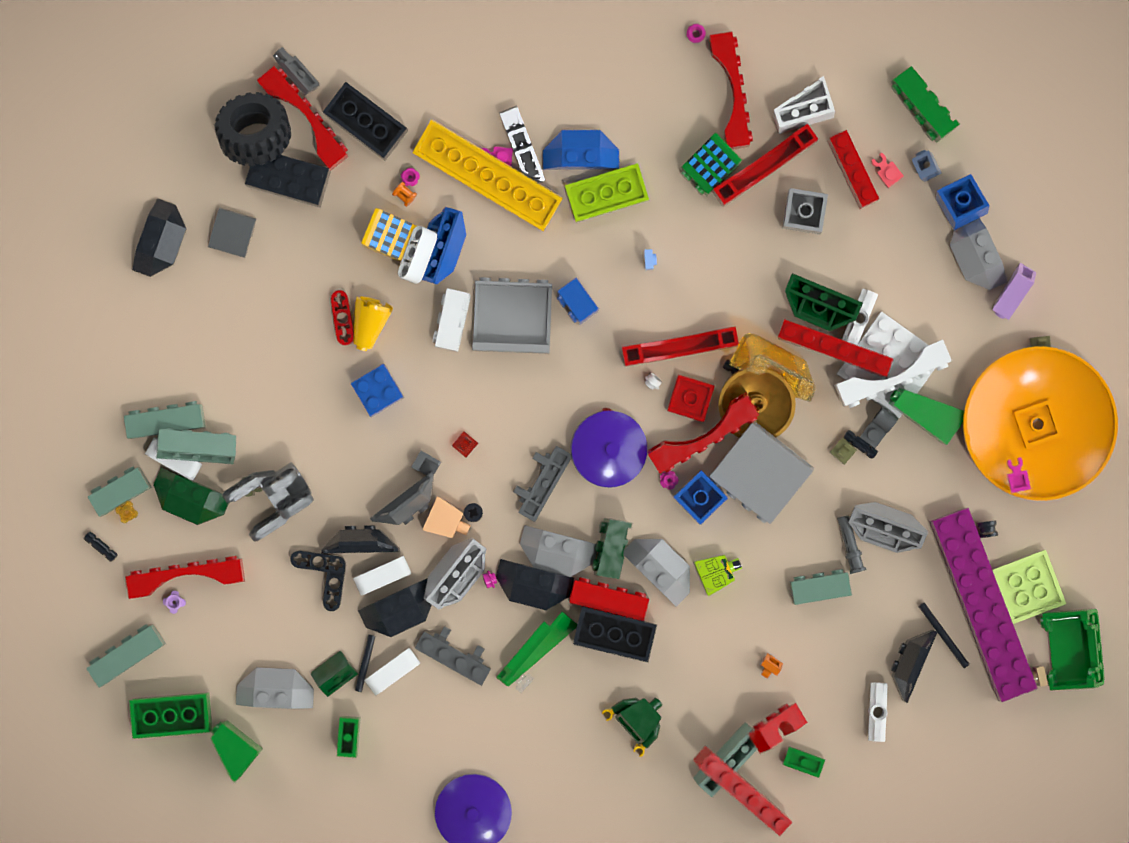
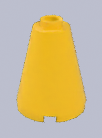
M356 297L353 344L356 345L357 349L362 351L372 349L393 311L392 305L385 303V306H383L380 300L370 297Z

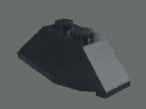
M157 199L148 214L138 242L132 271L152 277L174 265L187 230L175 204L161 199Z
M375 525L364 526V529L356 530V526H345V530H340L321 549V553L400 552V548L383 531L376 529Z
M500 559L496 579L509 601L546 611L570 597L575 579Z
M428 578L358 610L365 627L388 637H393L425 622L432 604L424 599Z
M934 630L906 640L905 643L902 642L898 651L900 657L898 661H894L891 667V671H893L892 677L902 701L906 703L909 702L938 633Z

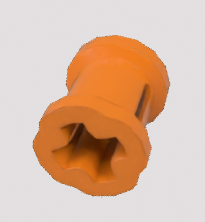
M404 182L400 183L392 193L393 196L400 198L406 207L418 195L416 192L413 193L409 190Z

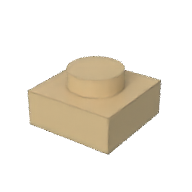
M1044 666L1033 667L1034 672H1032L1037 686H1047L1048 682Z

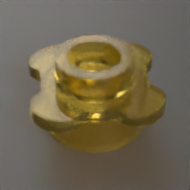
M126 501L123 506H118L115 509V512L120 515L122 523H127L138 516V512L134 510L131 501Z

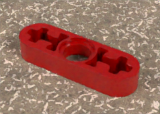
M337 290L331 295L336 338L341 345L348 346L354 340L349 298L344 291ZM338 294L345 297V300L342 301V307L347 306V310H335L336 307L339 308V303L334 301ZM346 313L348 315L347 322L339 323L337 320L338 314ZM350 325V329L346 328V333L351 335V338H348V342H345L343 339H340V336H343V329L339 330L338 326L346 327Z

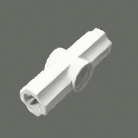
M862 289L858 301L863 302L859 313L864 316V322L861 324L856 321L849 323L842 340L858 345L878 294Z
M870 682L868 741L885 742L888 683ZM876 707H881L883 711L879 717H874L873 710Z

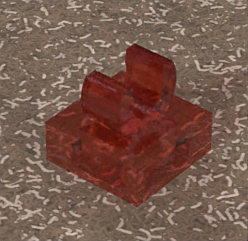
M463 431L452 446L467 458L479 443Z

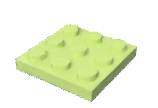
M1046 550L992 569L1013 624L1066 604Z

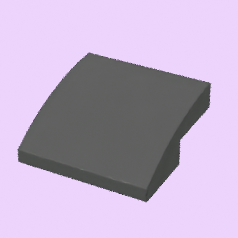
M219 208L208 247L245 258L250 239L253 235L256 218Z

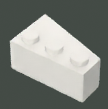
M824 76L811 86L806 87L804 91L795 97L793 96L774 109V120L779 134L801 128L806 124L811 125L832 119L835 115V109Z
M447 288L446 294H443L441 301L443 310L442 313L439 312L437 319L439 329L434 332L432 341L435 342V347L455 352L459 351L471 298L470 293Z

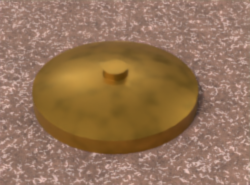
M750 366L735 372L724 383L719 395L721 419L727 411L730 401L747 392L759 411L756 423L775 438L789 427L795 414L796 401L790 383L782 374L768 367ZM743 424L740 426L741 429L733 435L740 438L750 424Z

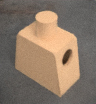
M437 496L422 530L453 538L456 531L467 535L471 525L461 521L464 515L463 512Z

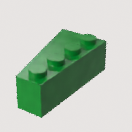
M912 66L891 81L893 84L891 88L897 95L900 94L902 96L904 106L909 111L912 110L914 112L916 122L926 128V135L931 141L935 140L938 143L960 125L956 119L954 121L950 119V111L946 107L938 104L939 100L936 94L931 90H926L928 87L926 82Z

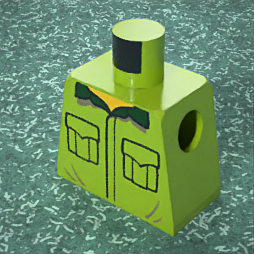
M725 555L694 562L707 596L714 594L735 581L732 573L742 569L739 558L728 562Z

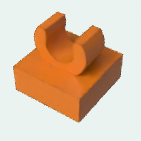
M767 653L761 663V666L764 667L761 675L767 679L771 673L777 676L782 669L783 663Z

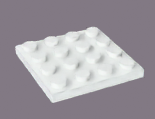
M880 312L858 343L860 347L894 358L887 379L904 372L918 358L921 350L929 346L883 312ZM846 362L837 373L844 380H849L853 377L871 381L886 380L884 377L867 372ZM919 375L912 378L913 382L902 386V383L894 385L895 389L884 393V390L877 392L878 397L872 400L900 418L902 414L888 404L891 400V394L899 388L917 394L930 375L920 378Z

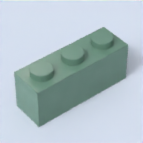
M133 466L125 470V475L119 479L115 476L108 480L107 486L103 488L98 486L90 491L91 495L88 496V499L99 517L108 514L152 488L141 468L135 469Z
M843 569L831 571L832 575L824 576V572L812 574L813 578L805 579V576L793 577L794 581H790L793 604L798 605L851 596L848 572L843 573Z

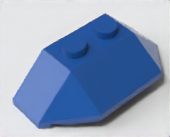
M561 130L543 150V170L619 169V149L601 130Z
M445 207L441 213L436 215L427 227V229L437 234V240L422 280L433 284H438L454 272L466 238L463 213Z

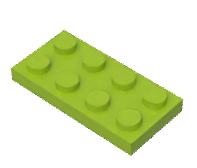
M638 163L565 185L576 222L649 201Z

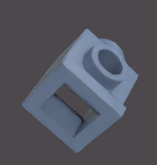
M929 150L918 152L915 155L916 157L912 159L922 181L926 182L942 174L932 152ZM930 162V167L925 169V163Z

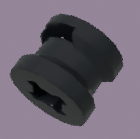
M470 503L464 509V517L470 522H477L483 516L482 507L476 503Z
M996 520L977 523V526L980 528V538L998 536V531L995 529L997 525ZM987 532H993V533H994V534L983 535V533H987Z

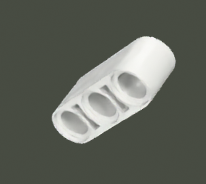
M416 226L413 229L398 269V276L414 284H418L422 280L437 240V234L434 231L422 226Z
M155 437L145 452V455L192 481L202 466V463L197 461L156 458L157 438Z
M402 556L353 578L360 596L412 573L405 557Z
M408 648L364 681L376 696L418 666L420 662L411 649Z

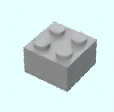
M790 188L787 195L782 229L821 234L828 194Z

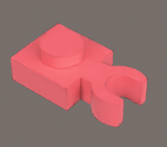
M880 153L879 156L882 162L877 163L872 159L871 163L874 167L880 169L876 174L886 187L889 188L904 177V175L893 161L887 164L886 156Z

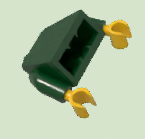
M636 697L628 698L613 705L612 709H605L602 714L605 712L610 713L611 716L606 721L611 720L614 714H616L615 719L637 742L633 752L638 748L642 749V752L639 754V757H642L645 754V748H649L658 738L661 716L657 710L662 707V703L657 698H653L650 702L645 698L641 700Z

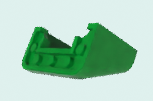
M1097 609L1042 613L1041 627L1046 632H1049L1052 670L1046 675L1049 689H1088L1102 686L1105 675Z

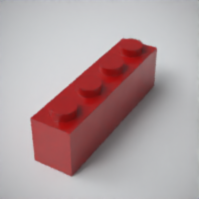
M845 130L830 137L827 142L859 209L877 202L880 198L848 131Z
M582 577L574 581L569 603L641 621L645 620L650 600L646 598L647 594L635 591V595L627 593L628 589L618 586L616 590L610 589L609 584L598 582L597 585L591 584L590 579Z

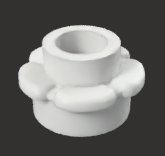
M652 372L645 376V384L650 389H659V386L662 384L659 377Z

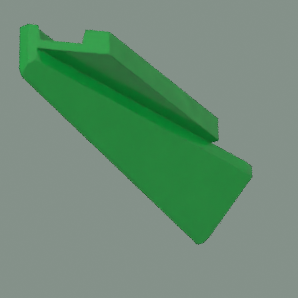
M563 611L551 625L543 621L496 678L509 687L577 628V623Z

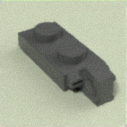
M283 47L275 52L273 57L304 95L319 87L320 83L296 56L292 57Z

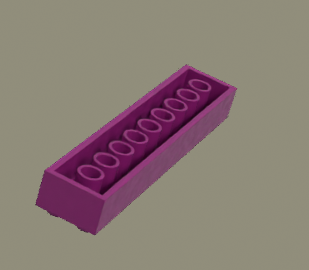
M964 508L930 521L998 701L1004 702L1038 689L969 508Z

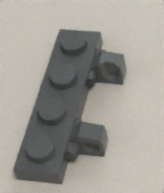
M558 446L555 447L551 455L546 453L545 457L535 452L532 459L542 464L540 467L542 471L533 487H529L527 491L516 485L513 492L521 496L519 501L523 503L518 513L534 522L537 520L572 458L570 453Z
M444 627L440 635L435 633L434 636L424 631L415 649L481 686L483 685L491 668L482 664L484 659L480 658L485 648L478 645L473 655L469 653L466 655L449 645L450 642L446 641L451 629Z

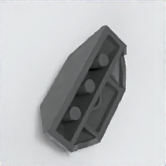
M433 471L370 518L371 521L394 525L404 523L406 525L414 519L412 515L417 511L421 514L429 508L428 503L431 501L434 482Z

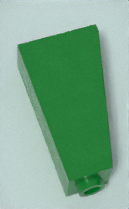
M901 388L895 390L890 396L889 405L942 444L948 445L963 423L964 410Z

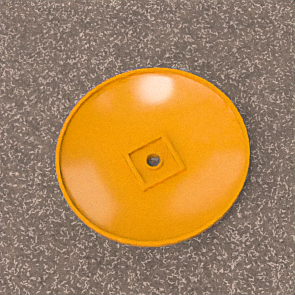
M1028 347L1002 356L981 373L966 400L963 415V432L971 459L989 482L1015 497L1047 501L1067 497L1090 484L1102 472L1115 447L1118 432V415L1113 395L1107 383L1088 362L1062 349ZM1036 418L1040 419L1043 423L1042 428L1039 430L1033 427V421ZM1017 458H1021L1023 461L1021 471L1027 470L1031 489L1011 493L1007 474L1012 473V470L1008 468L1007 460H1011L1012 465L1017 466Z

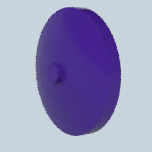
M601 411L588 416L575 430L571 441V457L578 473L588 482L600 487H618L633 480L642 470L647 458V441L642 428L630 416L617 411Z
M466 774L453 779L443 788L436 802V824L439 832L448 843H498L505 836L511 823L512 807L508 794L497 781L485 775Z

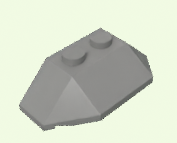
M978 218L956 229L950 247L965 280L988 290L1007 283L1002 260L981 219Z
M877 502L855 505L848 522L860 540L896 553L915 548L921 549L928 534V531L911 514Z
M524 526L520 545L534 568L572 577L593 564L597 554L595 543Z
M473 538L453 545L428 576L424 599L437 609L461 601L484 572L486 548Z
M635 539L624 550V556L676 607L690 593V566L663 539Z
M256 667L237 685L236 705L285 709L313 708L314 688L295 669Z

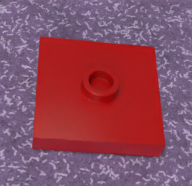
M678 374L667 412L704 422L715 385Z

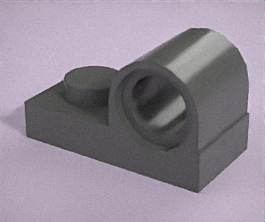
M882 407L860 435V438L870 444L871 447L876 448L899 418Z

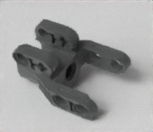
M292 462L276 472L269 470L252 473L222 494L227 503L236 502L261 486L277 511L256 524L250 531L249 536L254 542L261 540L284 525L290 517L310 505L314 500L309 486Z

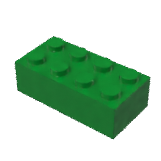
M210 692L129 700L132 739L210 733L212 731Z

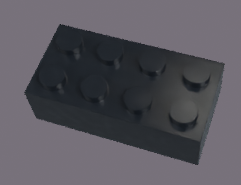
M347 82L343 84L323 111L327 118L384 161H386L408 132L407 127Z
M277 155L275 160H269L266 164L250 166L245 185L249 188L321 208L331 170L284 155Z
M582 606L573 645L648 663L657 624Z

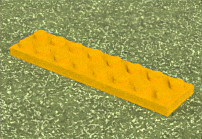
M433 119L430 120L412 152L542 231L546 229L563 197Z

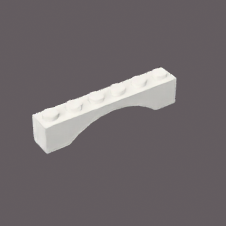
M941 340L924 347L913 364L895 377L877 381L853 377L834 386L843 407L848 405L849 408L859 405V400L866 398L868 401L878 397L877 392L884 390V393L890 392L895 389L894 385L902 383V386L913 382L912 378L919 375L920 378L930 375V370L937 368L938 371L949 367L947 363L952 360L944 341Z

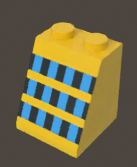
M375 208L361 244L367 249L401 262L416 225Z

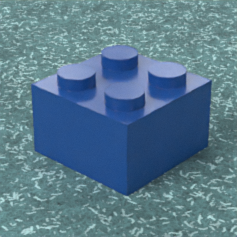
M971 174L937 190L936 201L953 230L988 214L990 205Z
M577 278L557 291L559 295L557 297L558 302L563 308L567 306L570 311L568 315L574 323L578 322L581 325L599 311V308Z
M385 364L351 383L370 417L375 416L404 398Z
M699 471L673 497L699 525L728 499L702 471Z

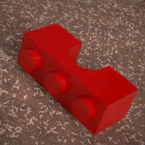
M796 703L782 705L778 708V713L773 712L765 717L767 721L758 722L753 726L754 730L748 733L760 754L772 749L783 741L779 729L786 736L808 723Z

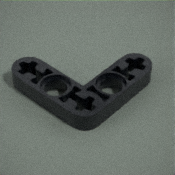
M307 551L294 552L290 558L291 564L294 567L327 572L323 606L328 611L337 610L342 600L346 571L345 559L340 556ZM302 554V558L308 559V555H311L310 567L306 566L308 562H301L298 565L294 558ZM317 556L322 557L324 560V564L320 568L315 567L313 564V560ZM327 557L331 558L329 562H336L339 559L343 566L335 570V566L329 565V569H325ZM332 578H337L340 581L338 589L330 587L329 582ZM328 590L339 592V596H334V601L337 602V605H334L333 608H330V604H327V600H331L332 595H328Z

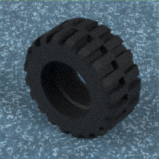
M249 92L243 96H235L234 100L230 99L226 102V106H222L219 110L220 114L216 116L214 127L220 148L229 160L235 163L238 162L240 165L245 166V164H248L249 166H255V164H266L269 160L273 161L277 155L280 156L284 152L283 148L286 149L290 143L289 140L292 133L286 109L278 99H273L271 95H263L261 92H256V94ZM253 124L267 125L257 133L240 134L247 126Z

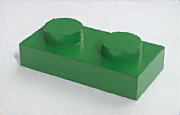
M789 746L782 765L819 778L825 759Z

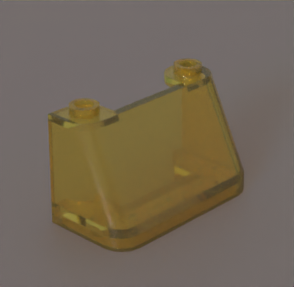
M747 333L742 337L729 365L737 369L748 370L754 374H762L771 364L784 371L783 376L790 383L795 398L811 402L816 389L809 366L804 359L756 334Z

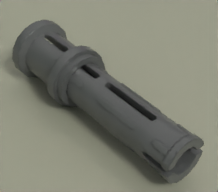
M847 515L839 517L837 520L847 553L845 558L848 559L851 569L849 572L854 574L867 569L863 565L862 551L858 550L853 528L848 523L850 517Z

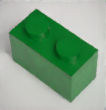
M340 717L337 745L338 757L356 758L358 756L361 717Z

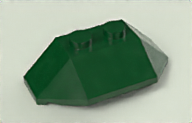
M794 273L791 274L785 288V294L794 317L827 331H832L856 321L863 305L861 301Z
M162 467L153 484L163 511L196 525L223 516L229 505L222 497V493Z

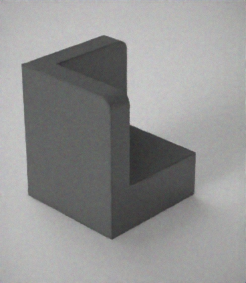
M420 451L412 468L425 475L433 471L435 475L441 461Z

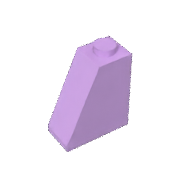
M1019 263L993 306V311H995L994 313L998 317L1008 320L1011 318L1034 284L1036 272Z

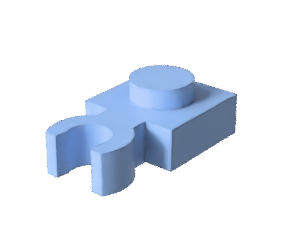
M652 249L644 250L645 270H653V265H657V256L653 254Z

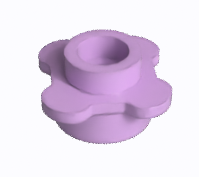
M172 591L168 598L163 599V604L170 609V613L175 614L180 607L186 605V601L179 596L178 591Z

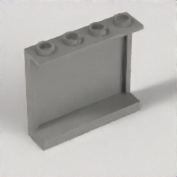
M481 277L479 281H475L473 351L550 353L552 284H549L548 280H537V283H529V279H518V282H510L508 278H499V282L491 281V278Z
M754 421L711 473L710 478H712L711 481L720 488L722 486L726 489V493L732 499H739L742 502L741 505L746 510H753L758 514L757 518L760 521L771 524L810 476L814 467Z

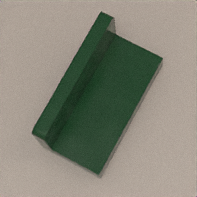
M342 651L337 652L311 672V676L318 688L327 697L358 675L356 669L348 662Z

